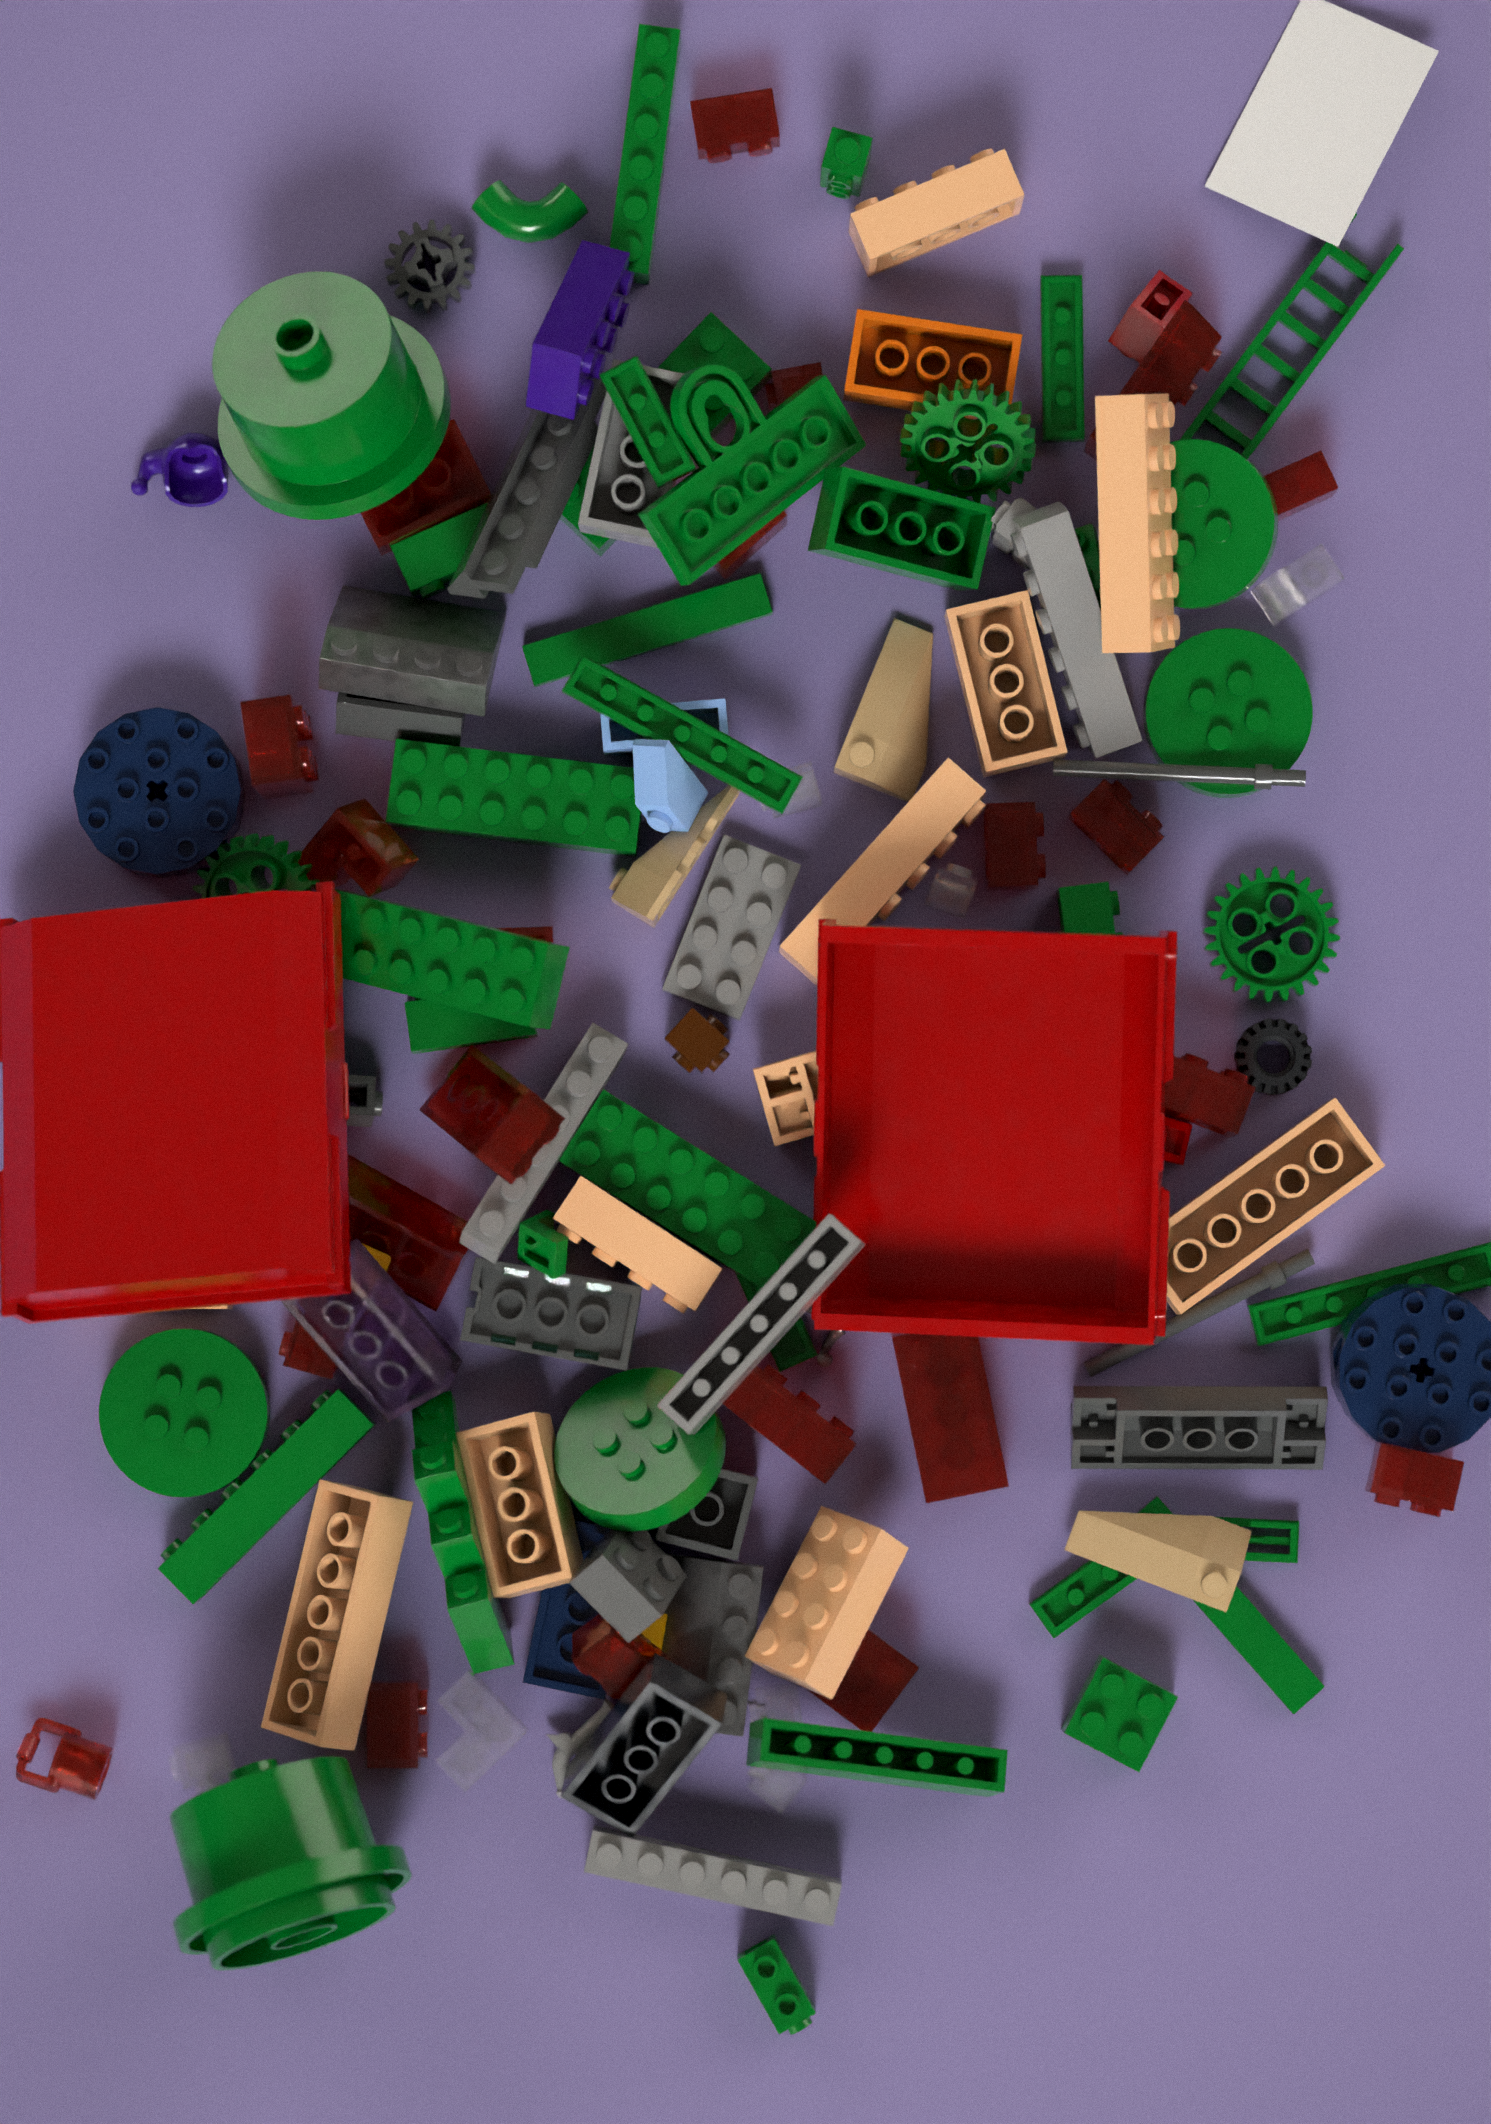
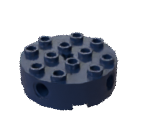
M159 707L126 713L98 731L79 759L73 789L79 823L96 849L131 873L158 878L195 873L198 869L207 865L208 863L205 859L211 854H218L217 849L223 843H230V839L234 837L240 828L245 799L240 764L217 731L190 713ZM157 785L161 788L168 785L165 789L168 797L163 802L158 798L151 801L155 796L152 790Z
M1394 1284L1378 1291L1377 1294L1367 1297L1359 1307L1356 1306L1342 1321L1331 1349V1385L1345 1415L1367 1437L1404 1453H1440L1468 1441L1491 1418V1321L1468 1299L1431 1284ZM1420 1361V1363L1425 1365L1424 1371L1419 1372L1417 1375L1410 1372L1411 1364L1416 1365Z

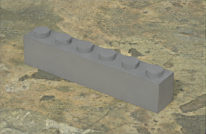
M1058 501L1013 518L1016 532L1010 534L1011 541L1019 558L1025 556L1029 571L1023 572V577L1030 595L1038 596L1042 609L1035 611L1043 634L1050 633L1054 647L1048 649V653L1056 673L1063 672L1067 685L1061 687V693L1068 710L1075 709L1079 723L1073 725V729L1081 749L1087 747L1093 756L1098 758L1143 741L1115 654L1102 653L1101 610L1069 511Z
M592 1022L463 1229L459 1240L460 1244L496 1264L555 1169L562 1154L622 1061L628 1047L627 1042Z
M829 1213L657 1406L686 1433L695 1435L866 1244L839 1219Z
M594 1825L584 1869L585 1873L830 1926L834 1925L842 1887L840 1878L637 1834L632 1838L619 1830Z

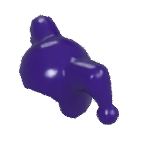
M190 432L175 438L168 447L147 452L141 458L137 479L131 483L132 492L138 496L145 495L148 492L147 483L154 475L162 474L165 494L178 505L204 507L220 501L228 492L229 465L223 456L219 439L215 440L203 433Z

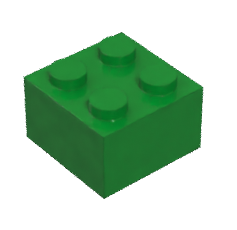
M1099 1654L1061 1730L1074 1739L1140 1772L1178 1696Z

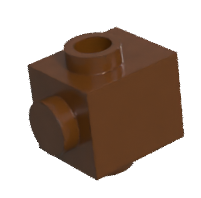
M693 1007L664 1038L676 1050L672 1058L689 1074L695 1068L701 1074L707 1068L715 1072L730 1056V1053L726 1050L730 1041L725 1037L729 1029L712 1014L705 1019Z

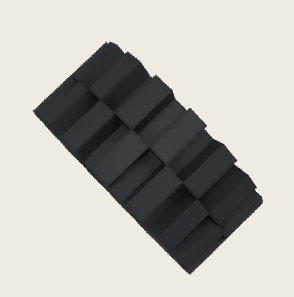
M1265 1019L1252 1025L1243 1033L1236 1044L1234 1061H1236L1237 1067L1235 1069L1237 1074H1240L1243 1079L1242 1082L1246 1086L1252 1087L1253 1091L1257 1093L1276 1095L1294 1089L1306 1078L1308 1069L1311 1068L1312 1060H1310L1312 1048L1307 1043L1308 1038L1306 1034L1301 1033L1297 1025L1287 1023L1283 1019ZM1267 1041H1278L1288 1050V1064L1279 1073L1266 1072L1258 1064V1049Z

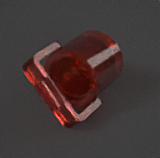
M39 1718L35 1721L31 1732L24 1735L16 1755L19 1761L16 1766L15 1776L20 1782L49 1792L57 1793L59 1789H63L96 1800L105 1782L114 1748L81 1737L82 1732L76 1728L47 1718ZM42 1731L62 1737L55 1752L48 1777L26 1770L27 1765L32 1762L41 1741L39 1737Z

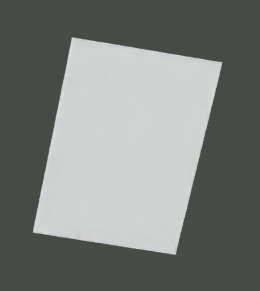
M1300 0L1205 187L1339 247L1439 51L1325 0Z

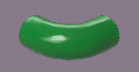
M498 180L480 194L471 208L485 224L505 238L526 243L552 240L572 228L588 213V209L581 199L563 182H560L540 200L525 201L518 198L501 180Z

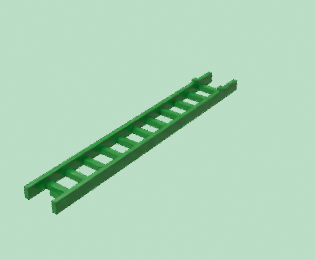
M1355 214V216H1354V218L1352 219L1351 223L1354 221V219L1356 218L1357 214ZM1326 242L1180 440L1192 439L1204 421H1206L1243 448L1244 451L1241 455L1249 459L1395 263L1404 248L1397 244L1378 271L1373 274L1366 269V264L1347 250L1343 252L1335 245ZM1327 256L1367 284L1351 307L1344 304L1311 279ZM1302 289L1342 317L1326 341L1286 312ZM1278 322L1318 350L1302 373H1299L1261 345ZM1253 355L1293 383L1277 407L1237 378ZM1229 388L1269 416L1252 440L1212 411Z

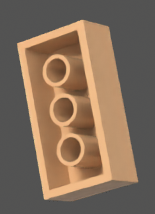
M992 148L983 150L970 158L971 163L957 169L954 165L945 166L932 173V179L917 185L916 181H910L893 190L894 195L879 201L877 197H873L857 204L854 207L855 212L850 214L849 235L867 276L871 277L1020 214L1025 194L1005 149L995 153Z
M1028 590L946 609L944 618L983 777L1051 762L1054 759L1065 758L1068 753Z
M582 1176L579 1177L553 1219L560 1223L556 1231L567 1236L568 1239L578 1245L584 1238L596 1246L591 1254L613 1268L618 1261L631 1269L627 1275L629 1279L648 1291L653 1284L666 1292L662 1300L683 1314L688 1307L696 1312L723 1271V1268Z
M534 1411L457 1432L456 1435L493 1598H513L569 1583L584 1560L570 1498L556 1472L554 1461L556 1437L551 1415Z
M821 1506L745 1657L772 1675L832 1700L909 1548L879 1527Z

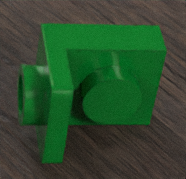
M545 1210L520 1223L517 1259L552 1279H556L566 1273L568 1237L554 1230L553 1217L555 1214Z

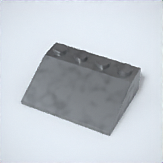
M343 585L328 622L319 657V689L484 717L507 613Z
M666 1553L679 1563L681 1570L687 1577L664 1612L668 1615L661 1656L726 1693L727 1700L723 1724L716 1733L743 1737L752 1661L746 1658L745 1654L756 1634L764 1565ZM626 1651L621 1696L653 1655Z

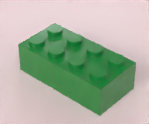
M844 466L825 469L808 551L958 591L976 590L979 587L993 522L990 520L995 514L996 508Z

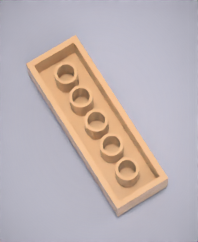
M1169 393L1095 396L1102 653H1143L1174 648L1175 640H1178L1180 636L1179 616L1174 615V598L1179 593V577L1176 572H1173V555H1176L1178 551V535L1176 530H1172V513L1177 508V493L1175 488L1171 487V470H1174L1176 465L1175 447L1170 445V427H1173L1175 422L1174 405L1172 402H1169Z
M948 757L779 947V953L817 986L818 919H837L836 925L870 926L878 916L885 921L901 903L902 898L898 896L905 886L913 890L928 873L930 867L926 862L933 855L941 859L956 842L958 836L954 831L962 823L968 828L982 813L983 808L986 806L982 802L986 790Z
M1336 1097L1324 1103L1169 1216L1167 1302L1176 1315L1184 1313L1385 1166Z
M319 1480L261 1728L318 1747L355 1751L413 1506L412 1501L354 1485Z

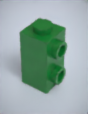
M832 127L821 165L820 186L827 188L826 192L829 195L842 199H850L851 195L860 197L871 158L872 137Z
M774 1934L737 1954V1961L778 2034L788 2030L790 2035H793L812 2024L810 2017L816 2014V2008Z

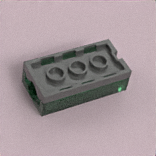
M475 1257L469 1290L477 1291L478 1293L475 1308L466 1307L460 1340L628 1370L643 1287L567 1273L552 1279L533 1267L501 1261L493 1264L485 1258Z

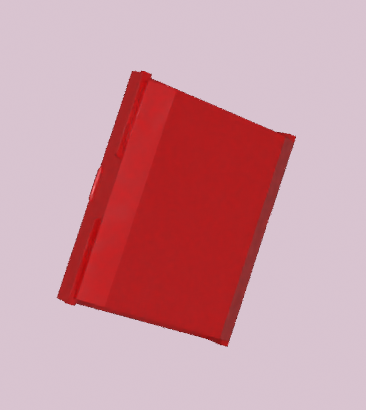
M332 881L316 883V891L272 890L36 917L21 922L14 918L0 919V1061L3 1062L4 1169L0 1171L1 1316L14 1317L32 1324L351 1294L347 1155L349 1084L348 1064L345 1062L341 898L340 894L335 891V883Z
M818 919L816 1065L819 1066L818 1099L814 1102L813 1154L817 1157V1175L814 1177L813 1220L816 1221L817 1228L830 1213L866 1245L812 1304L811 1320H814V1329L1154 1345L1157 1336L1165 1337L1170 1191L1162 1186L1165 1136L1164 1109L1165 1083L1173 1079L1178 931L1160 930L1158 936L836 925L837 919Z

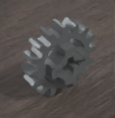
M434 220L429 221L427 230H422L420 225L414 222L413 234L408 235L400 230L398 234L402 243L400 245L390 243L388 246L389 251L395 256V258L385 259L384 262L387 269L395 271L386 277L388 284H399L394 292L395 296L399 300L408 295V306L411 309H414L419 302H422L426 313L431 312L433 303H438L440 308L445 311L447 310V299L451 297L454 301L460 303L462 299L458 290L460 288L470 290L472 287L471 282L465 275L475 274V265L465 261L474 256L471 248L461 249L466 241L465 236L461 233L452 238V227L449 224H446L442 231H438ZM429 241L443 243L449 248L441 250L430 245ZM415 246L416 251L411 261L405 262L403 266L406 254ZM424 252H427L429 259H432V262L435 264V276L437 279L435 282L431 274H428V271L424 269ZM457 267L454 279L445 287L444 282L448 273L455 271ZM419 283L430 288L431 292L419 291L411 285Z

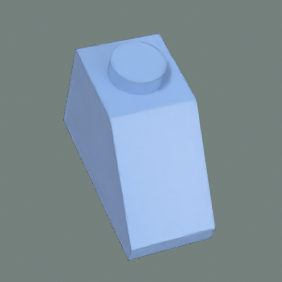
M635 739L632 745L635 805L647 819L648 825L656 831L662 833L669 831L688 832L708 791L669 740Z

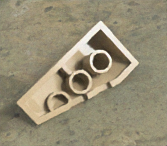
M894 618L835 764V774L906 802H909L914 796L927 760L933 633Z
M728 785L700 808L688 832H670L633 862L629 870L622 867L609 889L614 891L611 897L612 902L655 928L741 792Z
M1078 1510L1064 1550L1227 1612L1242 1572L1252 1531L1209 1515Z

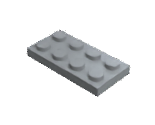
M723 835L662 990L740 1021L801 865L730 836Z

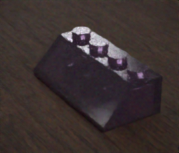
M356 1238L350 1242L351 1294L281 1300V1302L388 1423L447 1391L463 1360Z

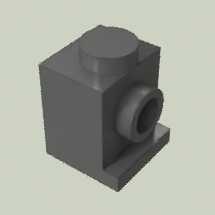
M348 1075L349 1102H355L358 1107L349 1106L347 1126L371 1127L374 1116L381 1117L383 1092L375 1091L376 1076Z

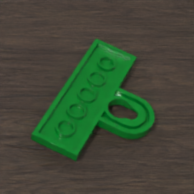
M721 365L696 367L686 372L675 385L671 396L670 411L674 427L698 468L638 515L680 585H690L821 482L824 478L825 469L840 467L863 449L866 443L826 374L813 378L764 416L744 381L733 370ZM711 395L719 397L723 404L728 406L736 422L734 438L726 446L716 443L708 429L709 418L705 412V402Z

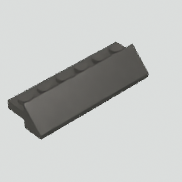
M593 378L594 387L589 404L587 406L581 404L574 420L536 409L531 410L447 588L450 594L483 599L486 598L489 591L513 594L525 568H537L595 444L598 426L594 420L606 394V389L601 379Z
M1073 1386V1399L1071 1403V1469L1323 1470L1326 1445L1327 1387Z

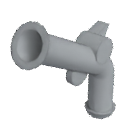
M605 1699L602 1707L573 1734L569 1732H563L559 1735L546 1734L557 1747L552 1760L558 1791L556 1792L557 1796H561L569 1760L579 1752L614 1707L608 1699Z

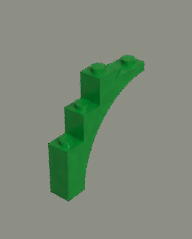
M452 1391L411 1400L415 1449H412L414 1481L428 1513L430 1542L444 1576L448 1613L473 1674L514 1665L511 1631L499 1598H493L456 1435L459 1432L456 1402Z

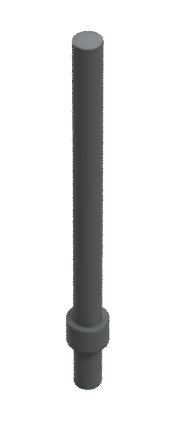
M1054 759L1053 776L1247 784L1254 785V789L1271 790V786L1305 787L1306 770L1272 769L1270 764H1255V768L1059 759Z
M1306 1249L1279 1264L1275 1260L1261 1267V1273L1197 1304L1181 1315H1176L1166 1320V1336H1157L1154 1345L1268 1287L1274 1290L1286 1284V1278L1315 1264L1309 1250ZM1118 1344L1083 1362L1089 1376L1092 1377L1154 1345Z

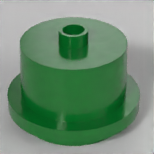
M317 271L298 273L273 281L252 293L235 308L225 321L216 339L212 356V371L216 387L222 397L218 413V438L223 456L243 490L258 503L274 512L300 519L326 520L347 517L372 509L390 500L413 483L433 460L442 444L450 419L451 395L445 372L437 355L428 341L415 328L389 315L380 298L369 287L352 277L338 273Z
M318 1757L278 1765L276 1759H266L244 1765L228 1774L229 1782L191 1798L177 1807L169 1816L193 1906L175 1918L173 1928L181 1952L191 1955L208 1954L212 1968L215 1970H237L280 1961L319 1949L366 1930L381 1922L395 1911L396 1907L392 1893L402 1888L412 1877L407 1857L402 1847L396 1845H376L349 1762L343 1757Z

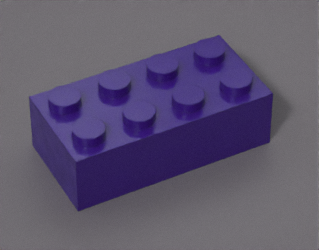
M585 240L581 241L533 341L526 407L574 420L581 404L586 406L589 404L594 387V381L592 380L593 378L600 379L599 374L603 373L606 355L604 354L605 352L610 354L613 352L618 335V329L616 328H624L628 318L630 304L624 302V297L628 296L634 278V272L628 270L629 252Z

